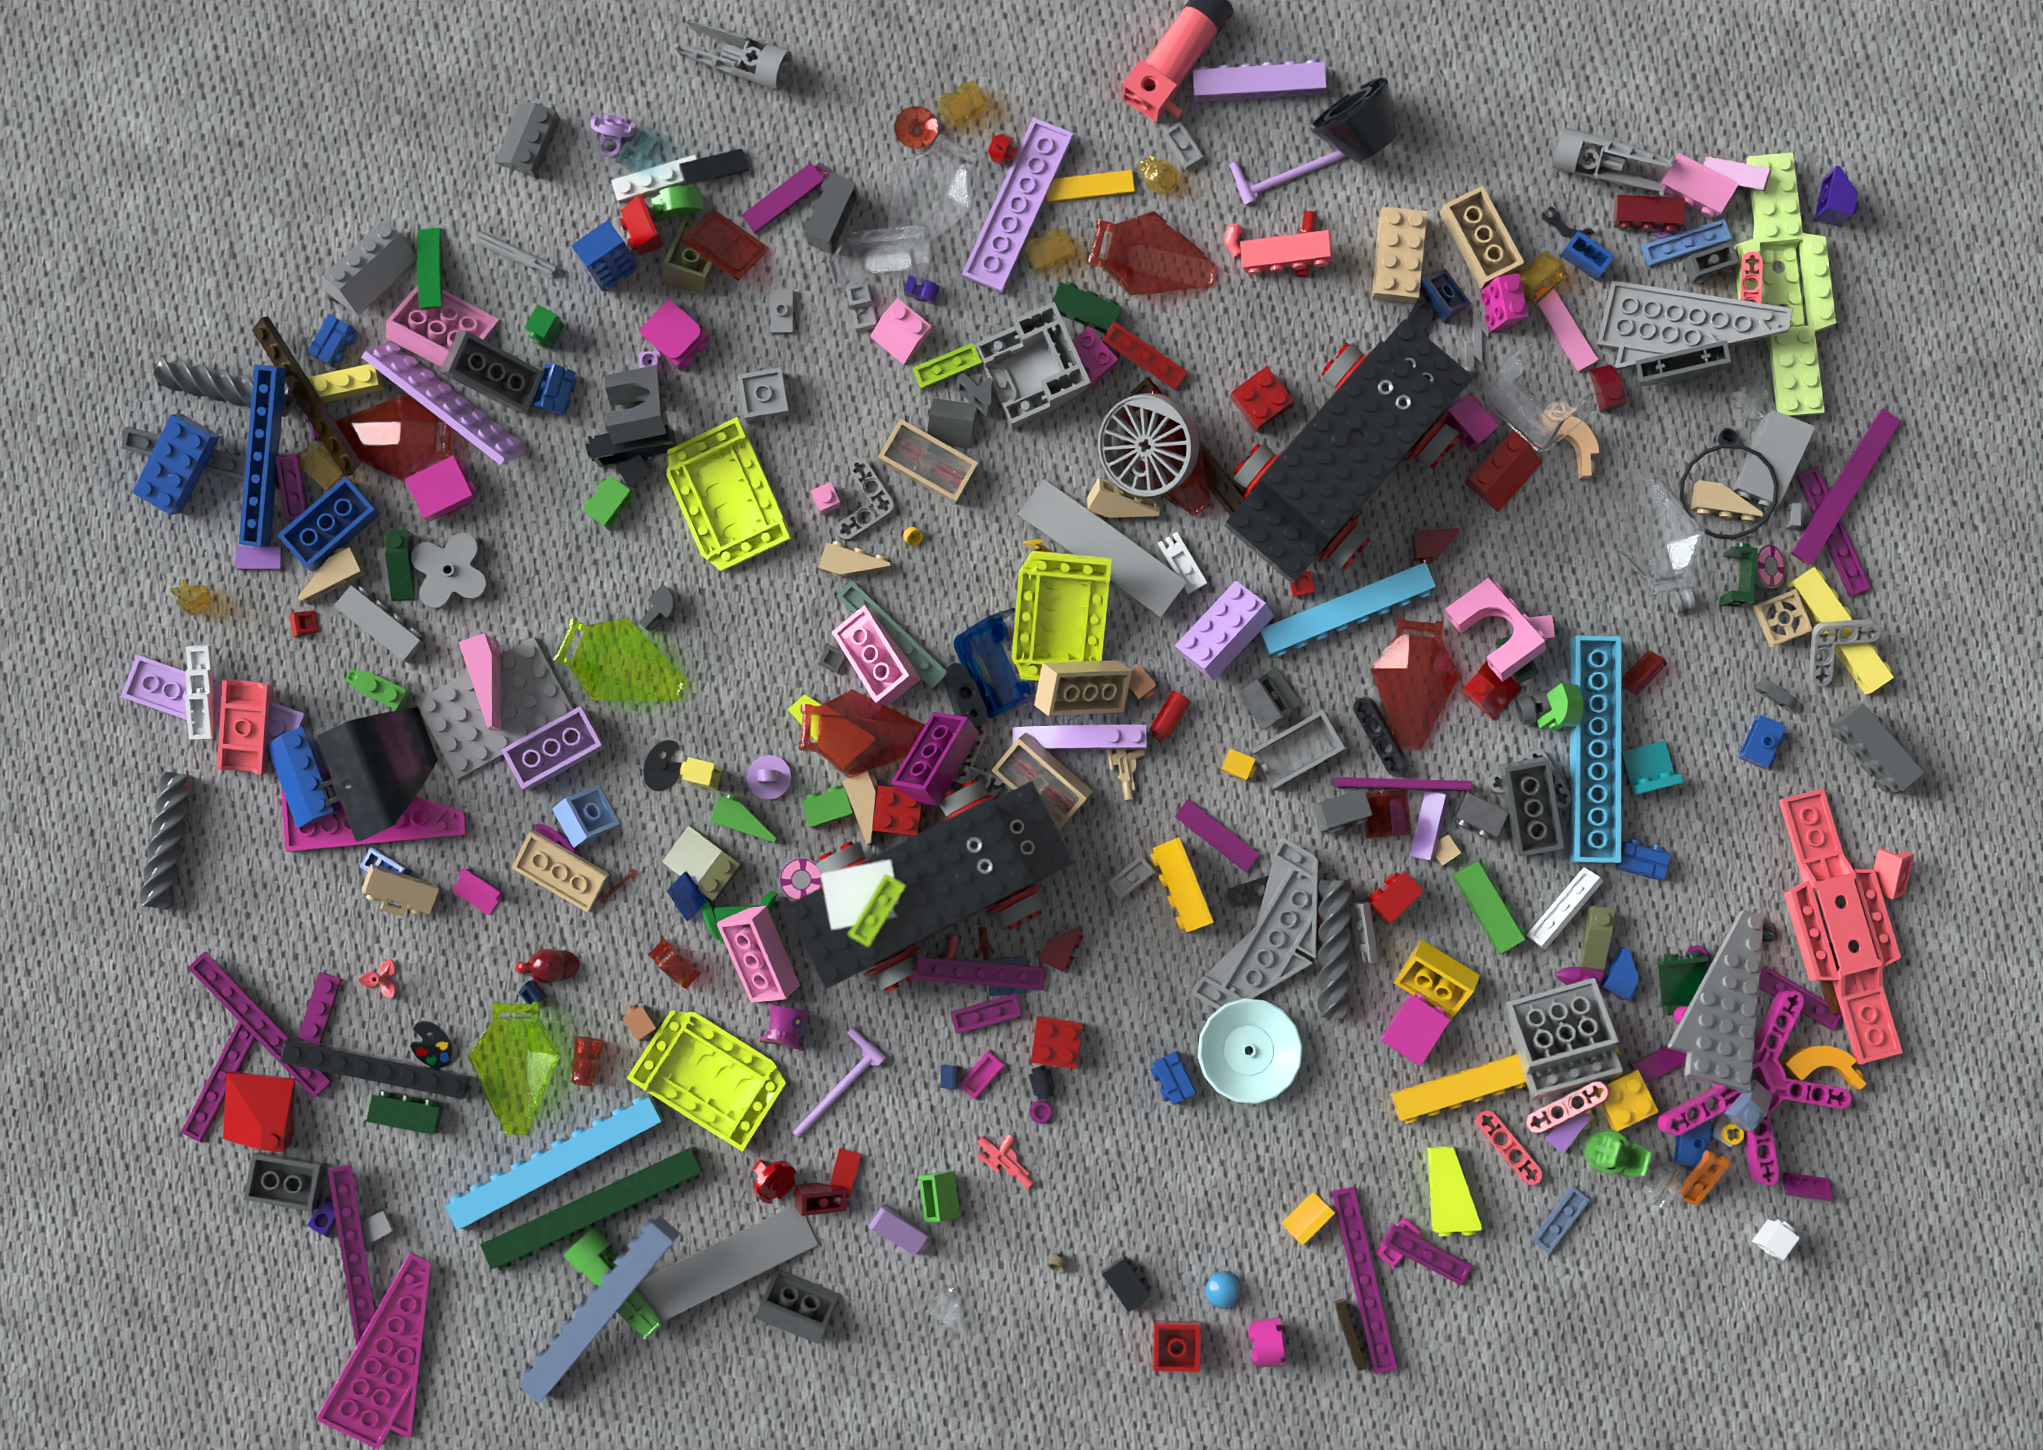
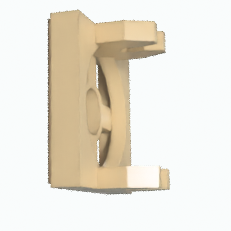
M1797 589L1753 606L1770 648L1813 631ZM1782 602L1792 604L1796 610L1784 609ZM1774 604L1777 611L1775 617L1767 621V611ZM1780 612L1789 614L1790 621L1788 624L1779 622L1778 615ZM1799 616V626L1793 631L1791 623L1795 617ZM1774 625L1784 627L1786 635L1776 634L1770 627Z

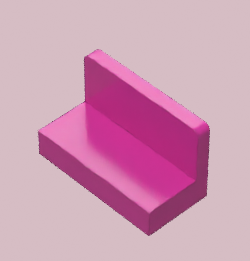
M462 868L458 874L461 878L452 891L485 914L490 915L504 892L469 869Z

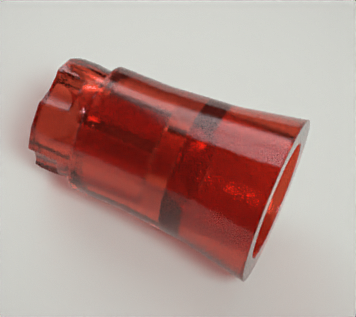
M574 1036L571 1083L580 1086L594 1085V1078L597 1075L605 1040L586 1036Z

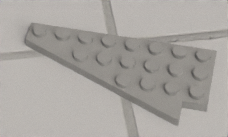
M1612 281L1597 346L1619 350L1615 370L1635 367L1636 360L1727 340L1730 346L1788 333L1793 308Z
M1747 910L1738 913L1668 1044L1670 1049L1687 1053L1685 1076L1742 1092L1751 1091L1764 915Z

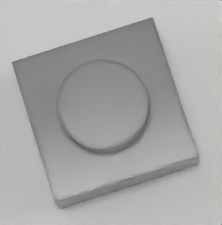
M1791 503L1786 507V529H1796L1801 526L1804 520V511L1801 510V503Z

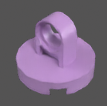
M603 114V119H598L597 115L591 118V128L602 133L600 149L605 155H616L619 152L622 137H630L635 134V123L627 124L626 118ZM612 139L616 142L617 147L614 150H608L605 148L604 142Z
M761 756L754 760L748 768V786L752 793L761 799H778L786 793L791 785V769L778 756Z

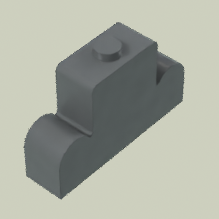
M1727 340L1635 361L1641 386H1651L1661 382H1665L1667 386L1710 377L1712 376L1711 371L1722 370L1732 366Z

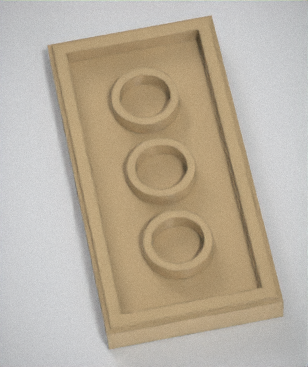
M534 829L529 831L512 866V869L587 913L591 912L610 875Z

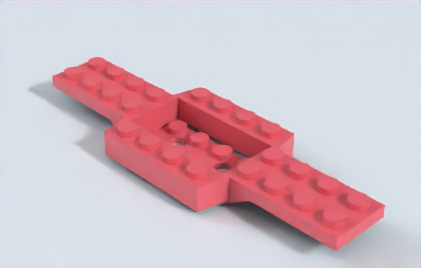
M1824 788L1780 799L1779 803L1803 881L1784 892V896L1809 981L1833 982L1857 1064H1864L1903 1053L1883 988V968L1900 959L1901 956L1875 869H1853L1844 856ZM1813 889L1817 890V896L1821 903V907L1824 913V919L1826 921L1830 934V940L1833 944L1834 951L1837 957V963L1840 967L1838 972L1836 969V965L1833 959V955L1830 949V945L1828 942V938L1825 932V928L1822 922V918L1820 915V911L1817 905ZM1837 896H1842L1846 900V905L1843 909L1835 905V898ZM1851 940H1855L1859 944V950L1856 953H1852L1848 949V943Z

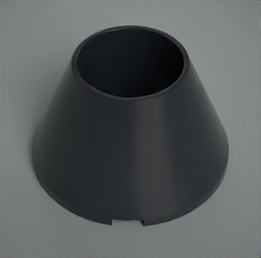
M1379 77L1360 86V91L1351 96L1348 93L1330 106L1312 123L1314 129L1310 127L1312 133L1355 162L1366 160L1389 145L1397 136L1389 83L1386 77Z

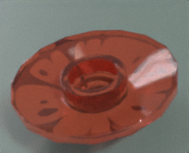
M910 106L902 110L894 123L897 139L904 146L912 149H921L930 145L938 132V122L934 114L921 106ZM918 127L920 132L914 133L912 129Z

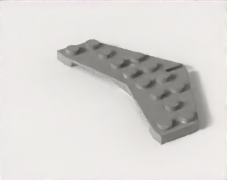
M1284 837L1280 839L1276 846L1256 927L1195 984L1191 991L1192 995L1219 1010L1223 1005L1244 998L1253 999L1313 963L1295 952L1298 948L1316 959L1318 861L1313 854Z

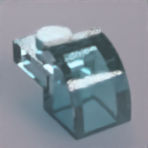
M641 125L631 141L624 144L614 160L630 172L637 173L650 160L649 156L661 138Z

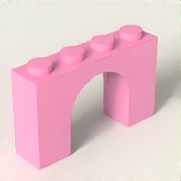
M1487 578L1447 607L1445 611L1448 620L1460 634L1479 620L1489 616L1502 617L1511 623L1514 628L1511 638L1487 656L1488 666L1503 682L1546 650V637L1539 629L1535 630L1531 626L1532 622L1525 613L1521 615L1517 610L1518 606L1512 598L1507 599L1505 597L1502 587L1497 582L1493 583Z

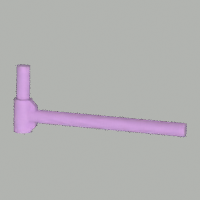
M1336 151L1255 185L1245 180L1237 161L1229 166L1237 182L1236 186L1243 202L1247 206L1256 202L1257 193L1347 156L1340 151Z
M854 1027L847 1034L862 1048V1056L864 1058L793 1131L798 1138L811 1127L870 1064L872 1066H879L886 1058L871 1041L868 1042Z

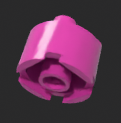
M1281 1318L1255 1320L1253 1324H1249L1250 1342H1255V1347L1252 1348L1253 1366L1258 1365L1259 1368L1287 1365Z

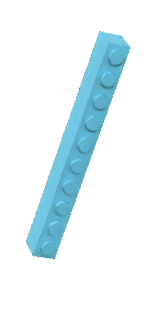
M642 1095L632 1101L633 1106L627 1109L625 1106H622L612 1111L614 1116L606 1120L603 1116L592 1122V1128L585 1131L583 1127L571 1133L573 1138L566 1142L562 1138L551 1144V1150L544 1152L541 1149L531 1155L532 1160L526 1163L521 1160L511 1165L512 1170L504 1174L503 1171H500L490 1177L491 1182L485 1185L483 1182H479L470 1187V1193L463 1196L461 1192L449 1199L451 1203L446 1205L445 1208L456 1230L458 1231L664 1121L653 1097L646 1098L645 1095Z

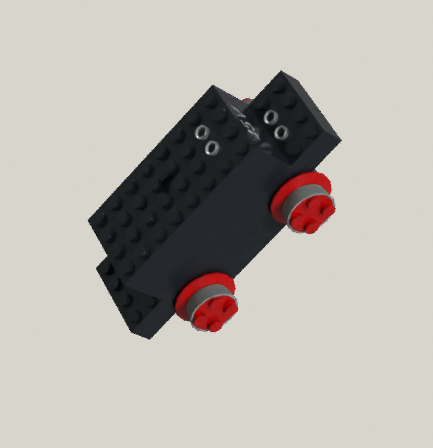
M1405 318L1385 341L1381 340L1372 351L1365 355L1354 343L1349 345L1346 342L1339 350V354L1336 356L1337 360L1331 359L1321 373L1323 376L1321 380L1335 388L1333 395L1283 452L1277 455L1266 443L1262 445L1257 443L1250 451L1248 461L1242 460L1235 468L1233 480L1247 488L1244 502L1229 517L1224 526L1292 585L1330 543L1331 545L1317 561L1321 562L1328 558L1338 571L1341 568L1344 570L1348 568L1356 558L1354 553L1356 551L1361 553L1371 541L1369 538L1371 533L1357 525L1360 517L1359 514L1347 526L1346 524L1416 445L1417 447L1405 461L1408 462L1417 457V460L1427 470L1429 467L1434 469L1445 456L1442 452L1445 450L1448 453L1460 439L1457 437L1459 432L1445 424L1448 417L1447 413L1432 429L1431 427L1474 377Z
M972 779L962 784L963 789L957 792L952 789L942 797L943 800L940 801L939 806L948 816L945 821L872 858L865 857L861 842L854 844L852 841L840 846L841 851L835 854L830 851L820 856V862L816 866L821 873L891 860L894 879L906 886L898 898L899 902L893 907L897 917L887 918L869 947L848 935L854 925L831 930L823 883L820 884L819 889L785 906L825 989H829L868 968H872L865 972L863 976L875 975L874 978L878 990L882 991L885 989L886 993L900 987L898 982L904 979L907 982L914 980V954L921 947L919 945L900 954L901 952L992 906L994 907L985 913H997L1001 929L1008 927L1009 930H1012L1022 925L1020 920L1029 917L1031 920L1041 915V909L1046 906L1038 896L1037 891L1043 884H1038L1026 891L1023 890L1073 865L1074 862L1033 781L1001 797H987L983 781L975 782ZM1019 824L1021 825V830L1014 831L1013 826ZM1024 845H1031V851L1025 852L1023 850Z

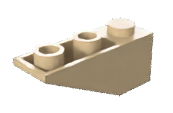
M1699 480L1694 484L1691 510L1697 511L1698 515L1710 516L1711 513L1719 514V518L1733 519V516L1741 517L1743 522H1755V520L1763 516V512L1722 483Z
M833 541L832 544L826 543L818 567L822 572L842 578L891 569V563L887 562L888 558L875 555L874 558L866 555L867 552L862 549L854 548V551L846 549V545Z

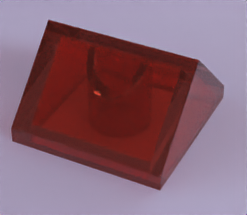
M1407 790L1365 793L1372 813L1371 816L1367 817L1368 822H1365L1366 839L1411 835Z

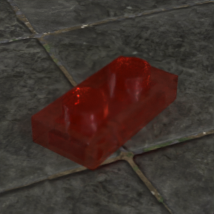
M1648 650L1621 678V686L1637 696L1667 665V662L1661 656Z

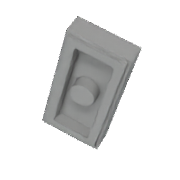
M1181 121L1162 132V136L1185 171L1204 160L1203 154Z
M771 289V334H793V289Z
M1141 854L1111 878L1107 885L1119 900H1122L1153 875L1155 870Z

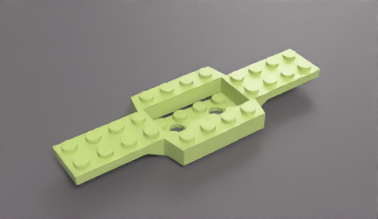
M1793 153L1749 156L1747 164L1770 168L1772 171L1765 192L1750 189L1754 217L1753 239L1737 244L1734 247L1739 259V263L1735 266L1738 300H1740L1742 259L1748 252H1757L1763 260L1762 304L1775 306L1785 304L1789 308H1793L1788 333L1763 338L1770 352L1776 409L1778 412L1790 417L1823 414L1825 411L1815 333L1831 328L1836 324L1826 237L1805 234L1802 231ZM1797 247H1799L1808 326L1804 323L1796 258ZM1750 258L1746 262V264L1750 265V272H1745V275L1751 273L1759 275V272L1754 273V266L1758 263L1754 261V258ZM1780 261L1784 264L1785 269L1782 273L1773 271L1772 265L1774 262ZM1749 279L1745 282V287L1748 290H1755L1758 287V282L1754 279Z

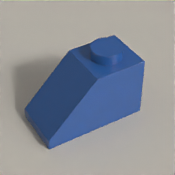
M1620 947L1600 988L1623 1000L1629 1001L1638 992L1639 986L1637 984L1639 978L1630 949Z

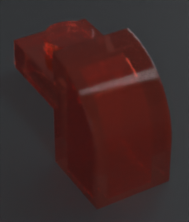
M665 938L648 954L666 975L684 989H687L701 973L691 961L680 954Z

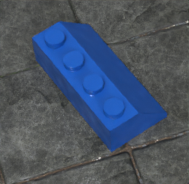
M305 727L297 728L280 735L267 744L297 829L341 813L338 805L326 807V798L323 791L319 789V785L329 779L310 729Z

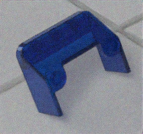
M1015 608L987 616L954 639V649L961 664L965 668L967 667L971 679L974 678L987 709L988 718L997 717L1036 699L1037 690H1035L1031 682L1028 680L1018 682L1001 645V642L1007 638L1008 634L1004 619L1015 613Z

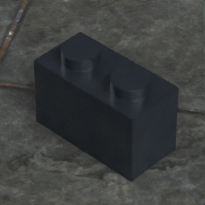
M1122 1256L1101 1271V1274L1129 1313L1151 1297L1148 1291L1151 1287L1144 1277L1139 1279L1135 1273L1138 1268L1131 1258L1126 1260Z

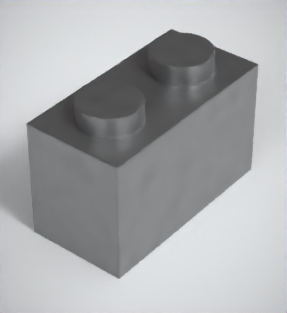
M1268 674L1258 678L1238 692L1242 702L1249 708L1255 722L1260 725L1262 730L1292 712Z
M1466 793L1453 819L1458 821L1457 825L1468 830L1472 827L1478 830L1477 834L1479 836L1490 839V837H1498L1509 812L1470 793Z

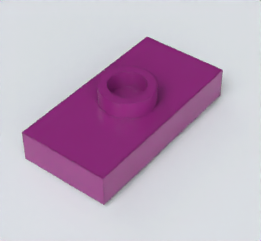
M1783 1173L1782 1181L1785 1195L1831 1201L1833 1194L1830 1178Z

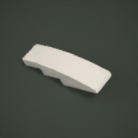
M211 645L187 646L188 670L185 671L187 694L184 697L189 739H212L214 687Z

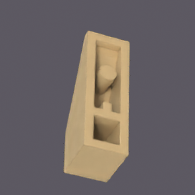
M1100 477L1087 497L1088 510L1095 515L1113 518L1149 517L1160 514L1158 500L1148 496L1130 494L1119 488L1115 483Z
M342 547L334 551V555L326 560L298 596L299 600L307 604L365 575L366 573L355 550L350 547Z
M867 771L842 782L867 845H870L873 840L872 828L877 798L875 788H878L879 785L875 775L870 776Z

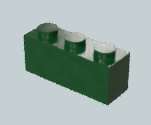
M1060 282L1052 302H1055L1061 316L1104 334L1107 333L1113 322L1117 323L1122 310L1118 302L1112 299L1103 300L1093 291L1087 290L1084 292L1079 290L1078 286L1071 282H1066V284Z
M380 1090L379 1094L372 1095L366 1122L426 1134H438L444 1106L438 1105V1101L424 1099V1103L415 1101L416 1097L410 1095H402V1098L393 1097V1092Z

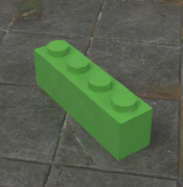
M1475 861L1451 876L1497 953H1503L1524 941L1523 934L1525 932L1520 923H1515L1511 917L1513 912L1508 903H1503L1499 897L1501 891L1495 883H1491L1488 875L1490 874L1483 863L1480 864L1479 861Z

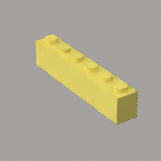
M1815 567L1807 570L1787 584L1790 591L1797 589L1805 611L1815 626L1822 622L1852 620V614L1849 609L1842 606L1836 591L1833 588H1829L1825 582L1824 574L1820 570H1816ZM1847 627L1843 629L1841 636H1849L1852 633V628ZM1824 630V633L1822 634L1823 637L1826 633H1828L1827 630ZM1872 643L1835 645L1836 655L1865 695L1874 692L1894 678L1891 674L1890 666L1886 662H1882L1877 655V648Z

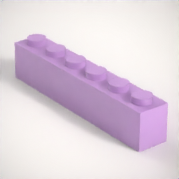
M1309 60L1306 63L1299 64L1295 61H1289L1282 65H1275L1274 63H1264L1262 66L1243 64L1240 67L1222 65L1214 69L1202 66L1192 71L1193 102L1324 95L1326 90L1325 62H1319L1318 60Z

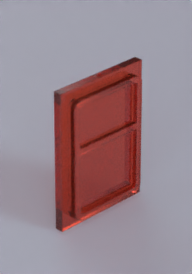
M713 208L681 239L683 243L737 281L755 266L769 250V247Z

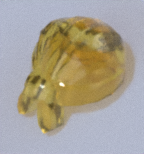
M1146 156L1145 161L1139 162L1136 165L1139 171H1143L1144 182L1152 192L1163 194L1170 192L1175 187L1177 173L1175 167L1170 162Z
M180 580V590L175 587L170 589L171 593L177 597L176 603L178 607L190 616L204 613L209 608L212 600L211 592L205 585L189 587L185 580Z

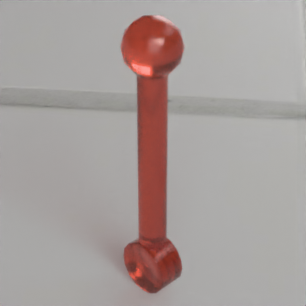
M630 869L628 875L610 891L599 896V901L606 903L608 897L630 878L636 877L637 871Z

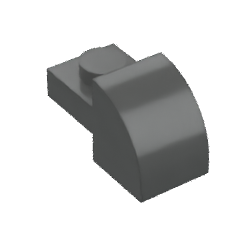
M664 584L648 599L653 607L638 622L647 631L650 628L652 630L661 623L662 620L660 618L663 615L670 621L675 613V598Z

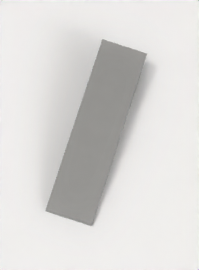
M1045 479L1017 514L1069 554L1112 558L1109 584L1121 593L1126 594L1140 606H1144L1158 618L1162 617L1187 584V581Z
M795 1205L653 1273L644 1278L636 1289L649 1304L659 1321L663 1322L818 1245V1242L806 1216H801Z

